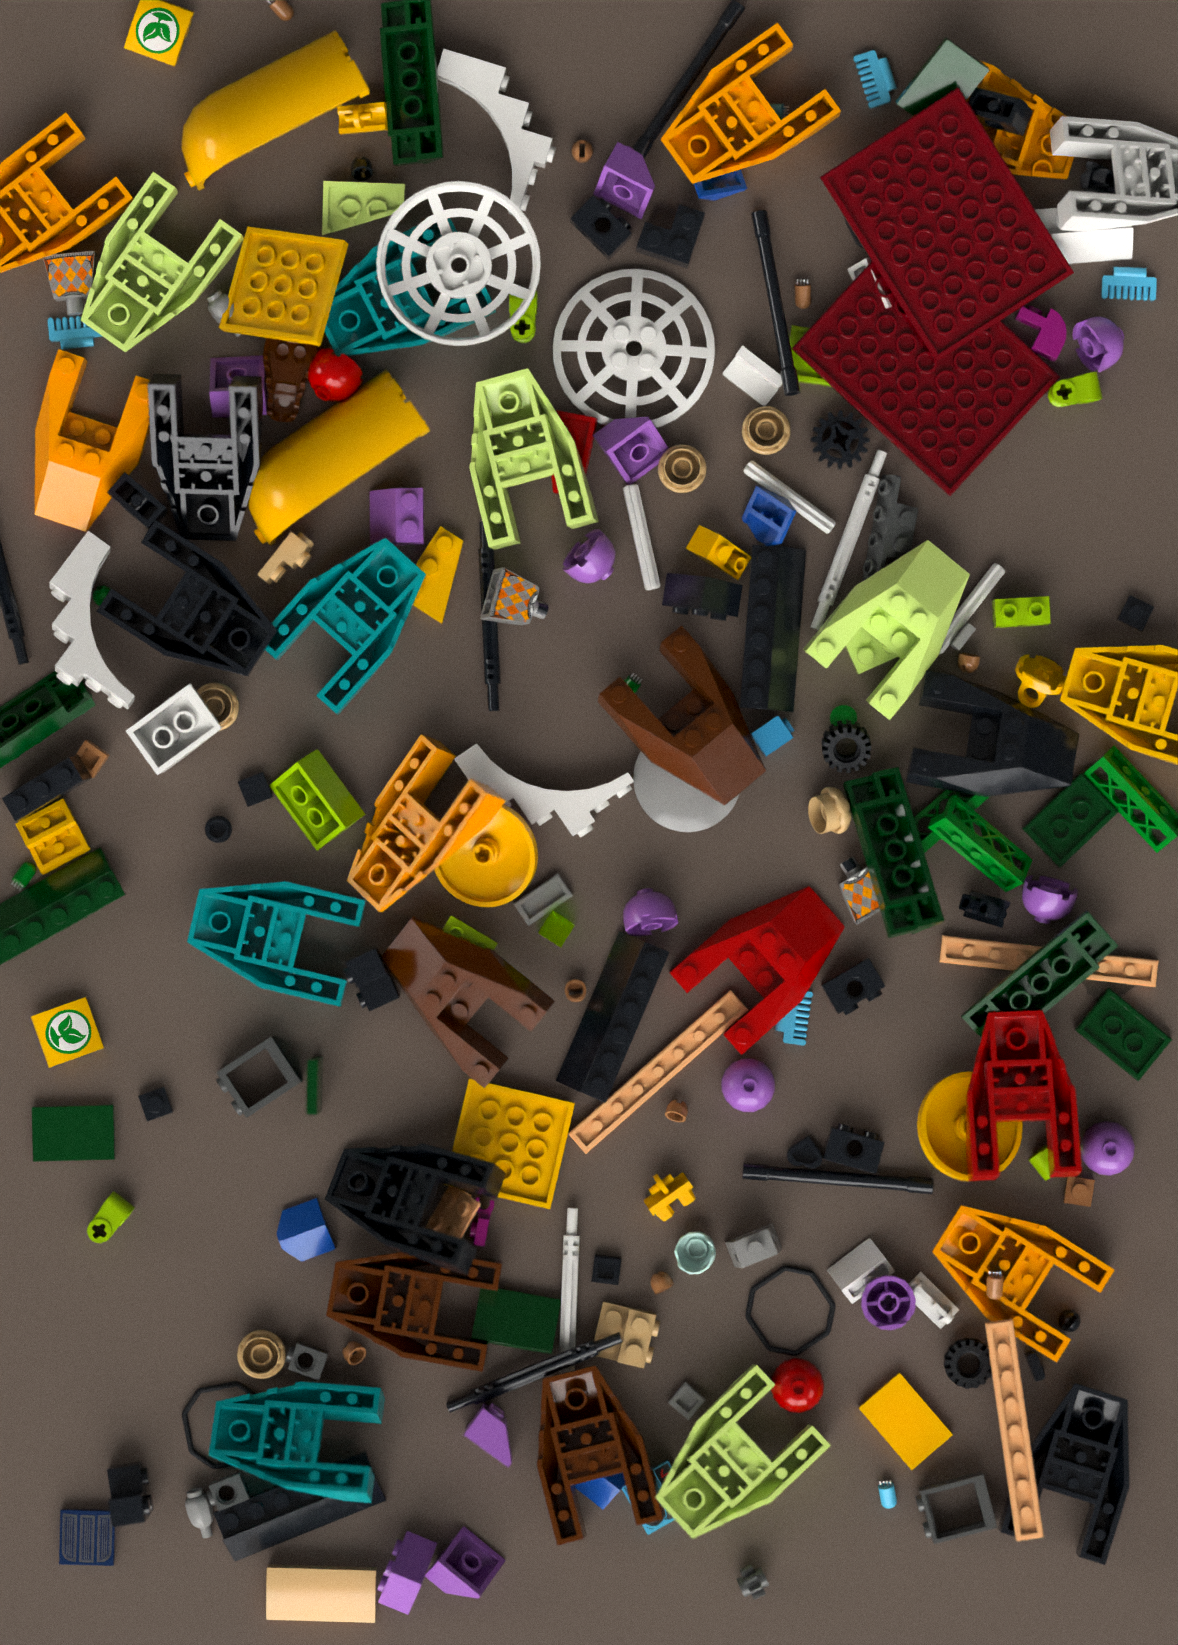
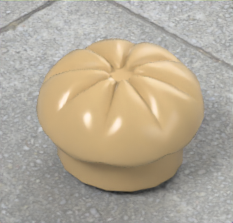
M762 406L752 410L745 417L742 424L744 442L752 451L758 454L770 455L780 451L787 444L791 430L787 417L779 409L771 406Z
M680 444L670 447L662 454L658 463V475L661 482L673 492H691L702 484L706 476L707 468L703 455L696 448L689 445Z
M208 683L201 686L197 692L223 727L221 730L231 726L239 713V701L234 691L221 683Z
M825 787L821 790L820 795L812 797L809 801V819L812 827L819 834L830 831L841 834L848 829L852 819L848 800L843 792L835 787Z
M256 1330L247 1334L241 1340L237 1350V1359L240 1367L247 1375L257 1379H266L276 1375L282 1369L286 1360V1349L282 1340L273 1332Z

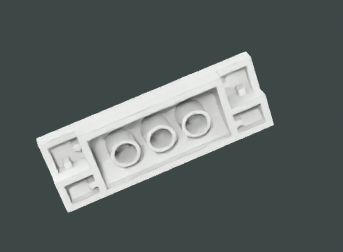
M1058 208L1035 209L1068 264L1132 259V226L1086 232L1060 230Z

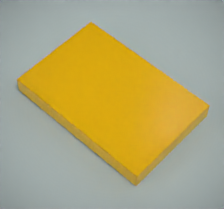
M900 1372L858 1407L911 1470L953 1435Z

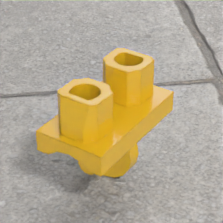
M385 102L337 106L339 134L341 135L388 130L387 106Z
M683 1172L675 1178L669 1174L662 1180L656 1173L652 1176L656 1184L648 1189L651 1195L643 1201L652 1215L656 1214L662 1221H666L675 1213L669 1205L678 1198L683 1206H687L696 1198L691 1189L693 1186Z

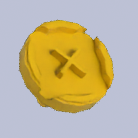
M1026 654L1019 658L1015 667V672L1022 681L1018 690V698L1025 706L1035 708L1040 706L1048 694L1057 695L1062 693L1067 676L1063 675L1064 670L1054 661L1040 655H1036L1035 658H1029L1030 655ZM1032 688L1036 690L1038 698H1030L1026 689Z

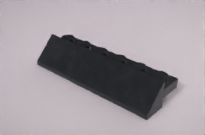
M752 545L740 708L794 712L806 550L784 546Z
M619 931L557 1076V1082L606 1103L670 952Z
M364 1451L331 1464L371 1467L375 1476L371 1503L343 1501L286 1489L277 1485L252 1495L246 1501L221 1511H215L213 1514L223 1536V1542L234 1561L386 1501L387 1499L378 1477L375 1475L367 1452Z

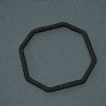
M782 1266L750 1289L745 1316L768 1351L798 1356L830 1334L835 1312V1302L813 1271ZM785 1271L811 1276L830 1305L826 1330L796 1351L770 1346L751 1317L755 1291Z
M238 1381L199 1388L182 1411V1420L190 1454L212 1469H220L232 1465L225 1462L214 1464L194 1450L187 1414L201 1393L237 1386L247 1394H257Z

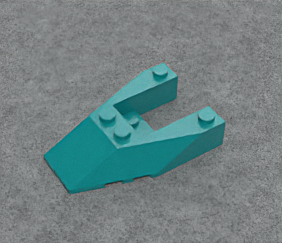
M447 218L452 233L457 232L451 218ZM435 223L426 229L417 241L432 247L442 237L438 224ZM417 226L403 232L402 234L410 237L411 233L415 230ZM391 240L387 247L385 260L388 285L404 280L402 275V257L405 247ZM378 245L373 247L337 284L324 332L338 357L342 353L351 356L419 346L431 342L408 329L389 308L381 292L377 277L376 260ZM412 251L410 261L411 277L418 276L412 263L424 258V256ZM424 286L416 288L421 297L433 306ZM485 287L476 294L481 309L492 302ZM408 291L394 295L393 298L405 316L424 329L430 314L416 304ZM466 298L451 299L445 310L446 313L451 314L471 313ZM495 309L493 312H491L490 314H488V315H486V316H484V317H487V316H489V315L495 313V312H496V309ZM440 320L434 334L445 336L475 323V321L456 323Z
M384 538L318 577L311 579L272 622L277 632L265 650L278 661L313 621L318 623L352 654L351 658L316 695L339 715L391 655L426 574L388 539Z
M286 881L199 889L187 943L260 988L341 1007L348 982L347 979L294 967L307 914L361 927L367 900Z
M296 1382L292 1386L279 1389L275 1387L254 1395L246 1394L216 1401L209 1456L286 1489L343 1501L371 1503L375 1479L371 1467L318 1463L324 1419L382 1424L385 1396L382 1389L377 1387Z

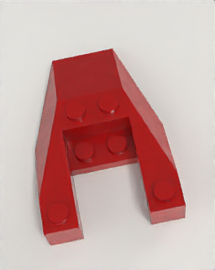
M808 886L730 919L669 973L688 993L729 958L763 997L759 1003L723 1033L726 1039L742 1055L803 1000L845 926L813 889Z
M1043 1010L988 1012L966 1094L968 1181L996 1180L1000 1176L996 1122L1045 1120L1049 1177H1074L1082 1172L1076 1089L1068 1076L1066 1065L1055 1044L1056 1041Z

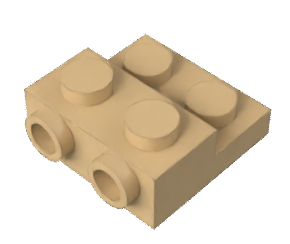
M291 532L257 575L269 585L273 581L278 583L286 573L284 568L286 564L293 570H296L298 566L302 569L312 557L309 552L312 550L311 548L314 543L301 532L297 536Z
M603 1301L594 1340L598 1341L620 1332L624 1342L600 1351V1355L597 1357L644 1368L645 1362L651 1363L654 1347H649L651 1336L657 1337L660 1321L655 1320L656 1313Z

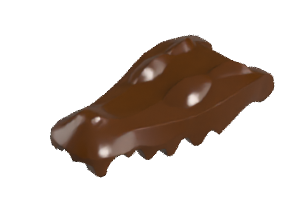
M266 339L263 363L266 371L268 391L267 414L271 419L279 422H292L297 418L301 397L308 383V369L312 359L318 352L317 345Z

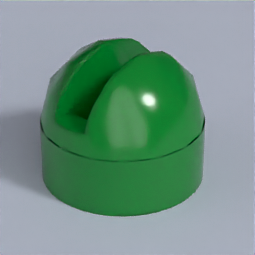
M102 585L93 591V601L99 607L109 593L110 587Z

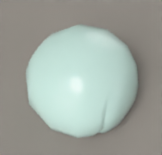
M691 1231L680 1237L674 1250L678 1263L677 1266L688 1274H700L709 1269L716 1256V1248L711 1237L701 1231Z

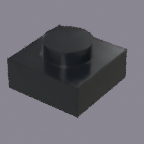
M1129 595L1117 620L1142 632L1154 607Z
M165 1087L138 1096L147 1122L174 1112Z

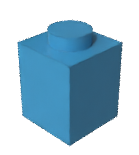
M776 716L751 733V736L766 757L793 739L791 733L794 729L786 717L781 720L779 716Z

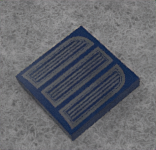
M61 1509L59 1565L114 1566L115 1527H112L110 1510Z

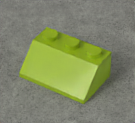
M318 749L296 762L269 785L317 851L366 815Z

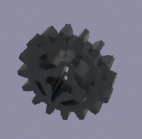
M839 410L837 417H834L829 412L827 414V421L822 418L818 420L821 428L814 427L812 430L818 434L817 437L810 439V442L817 443L812 452H820L819 462L824 459L828 460L827 468H830L835 463L837 464V469L841 470L843 464L846 463L850 469L853 467L852 460L854 459L860 463L862 459L859 453L866 454L868 449L863 447V444L870 442V438L863 437L868 428H860L859 425L862 419L853 421L852 412L847 417H843L842 410ZM840 423H846L850 425L853 429H844L841 427ZM829 426L831 435L829 439L822 442L823 432ZM836 431L841 437L847 438L844 442V449L839 443L834 444L833 442L836 439ZM858 439V446L855 452L851 454L849 446L852 441ZM833 450L839 453L841 458L833 457L826 451Z

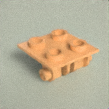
M449 1186L425 1228L462 1238L481 1203L473 1199L472 1195L468 1192Z

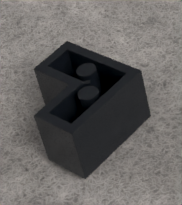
M679 204L671 230L645 222L636 252L688 269L705 212Z
M667 573L662 605L672 607V613L688 615L689 610H691L692 615L708 617L709 613L710 619L726 621L727 616L738 617L743 585L707 576Z
M378 948L345 962L347 968L343 969L349 984L355 983L356 987L359 988L360 992L356 996L362 1008L367 1007L370 1012L400 998Z
M142 1461L109 1466L107 1474L111 1497L108 1503L112 1527L146 1522L151 1511L154 1510L152 1495H147L145 1485L149 1484L147 1467L143 1468Z

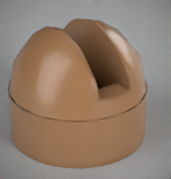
M586 140L575 142L571 150L572 157L580 163L589 161L593 155L592 145ZM580 144H585V157H579Z
M959 653L958 667L961 671L972 673L977 670L980 656Z
M574 979L566 984L565 995L568 1000L580 1002L585 998L587 990L582 981ZM583 991L582 994L569 995V992Z
M677 1099L671 1101L666 1108L665 1116L674 1122H685L688 1114L686 1103L684 1101L681 1104L677 1103Z
M661 1271L653 1274L650 1284L655 1295L672 1287L674 1282L667 1273Z
M349 1341L348 1345L343 1347L342 1354L350 1365H357L364 1360L366 1349L356 1341Z

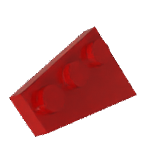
M555 410L575 440L586 475L594 441L593 435L596 431L598 419ZM552 475L553 493L559 494L555 475Z

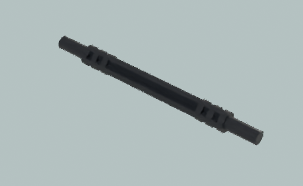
M483 521L479 522L481 548L478 549L481 612L492 572L495 569L494 549L488 546ZM482 620L484 682L488 688L489 711H499L498 684H501L498 624L497 622Z
M0 541V605L9 640L12 639L18 665L29 663L23 640L25 633Z
M617 1332L598 1341L593 1339L471 1389L469 1394L447 1402L448 1411L451 1413L473 1403L478 1405L598 1356L600 1351L624 1342L623 1336L620 1332Z

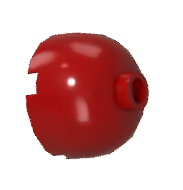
M321 349L315 354L308 369L309 383L318 398L325 401H344L354 395L363 382V379L360 378L363 374L362 370L347 355L342 353L338 357L332 354L333 349Z
M792 1358L785 1360L775 1369L771 1376V1381L775 1384L771 1389L773 1399L781 1408L788 1412L802 1413L809 1411L819 1403L823 1396L824 1380L822 1373L813 1363L806 1359Z

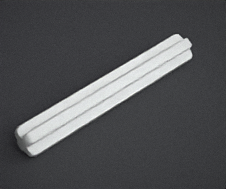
M751 460L745 466L743 471L746 475L765 489L788 499L800 515L823 532L828 534L834 528L836 522L756 462Z
M637 484L627 485L623 487V493L644 587L646 590H654L660 587V581L639 487Z
M997 563L992 564L955 612L939 654L946 650L1004 575L1005 569Z

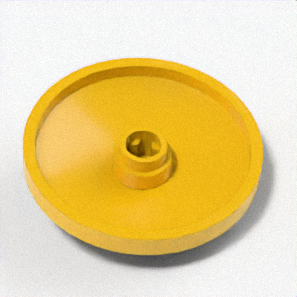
M503 804L490 824L435 868L434 871L445 889L457 899L478 907L500 906L518 897L532 881L538 862L536 840L529 825L520 814Z
M972 1072L952 1074L933 1085L920 1105L917 1118L918 1137L926 1157L940 1172L962 1181H968L966 1094ZM1022 1121L996 1122L1000 1172L1012 1162L1018 1152L1023 1132Z

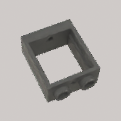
M273 1036L216 1072L219 1076L216 1079L218 1085L224 1093L229 1091L234 1099L231 1102L233 1108L239 1116L244 1114L246 1118L302 1082V1079ZM266 1048L288 1083L249 1108L231 1081L228 1073Z
M981 1471L918 1488L920 1495L915 1496L919 1512H925L927 1520L922 1522L926 1539L931 1538L934 1544L997 1528L985 1478ZM973 1483L983 1520L937 1532L928 1495Z

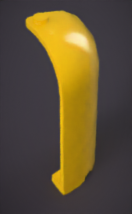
M334 30L207 96L192 109L183 126L181 149L188 169L184 175L191 188L196 186L199 191L204 189L203 184L205 180L227 163L358 95L361 99L370 94L368 86L354 60H351L348 49L341 37H339L338 32Z
M386 369L359 387L354 395L344 401L337 402L271 447L261 457L260 466L253 482L247 506L258 527L254 530V533L262 544L268 542L272 546L276 543V538L302 516L417 437H422L430 432L429 427L410 401L406 404L403 400L406 397L402 389Z

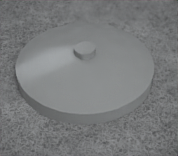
M641 751L637 757L633 774L637 799L646 814L656 823L667 829L678 832H697L710 828L729 814L739 797L737 795L724 806L651 763Z

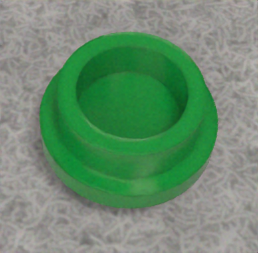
M840 705L831 712L830 723L837 726V721L842 720V724H846V720H851V723L854 725L857 722V714L850 706Z

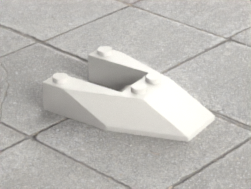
M1062 116L1050 129L1052 155L1112 160L1116 193L1069 191L1057 205L1060 230L1083 232L1147 224L1178 215L1177 137L1139 122Z

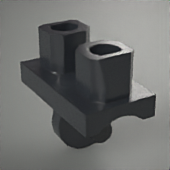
M1087 161V170L1080 176L1081 188L1091 193L1116 194L1113 170L1095 162Z
M971 891L970 895H962L959 909L964 911L963 917L1003 928L1004 918L1007 916L1006 910L1011 902Z

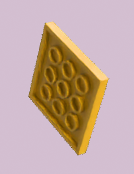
M247 226L228 294V309L222 315L219 328L224 332L321 346L348 243L341 239ZM234 302L233 315L229 319L230 308Z
M469 1078L452 1152L495 1163L502 1169L506 1175L498 1194L499 1198L550 1209L575 1103L488 1083L483 1088L475 1080Z

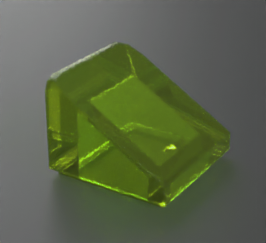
M552 910L538 933L557 946L562 947L575 924Z

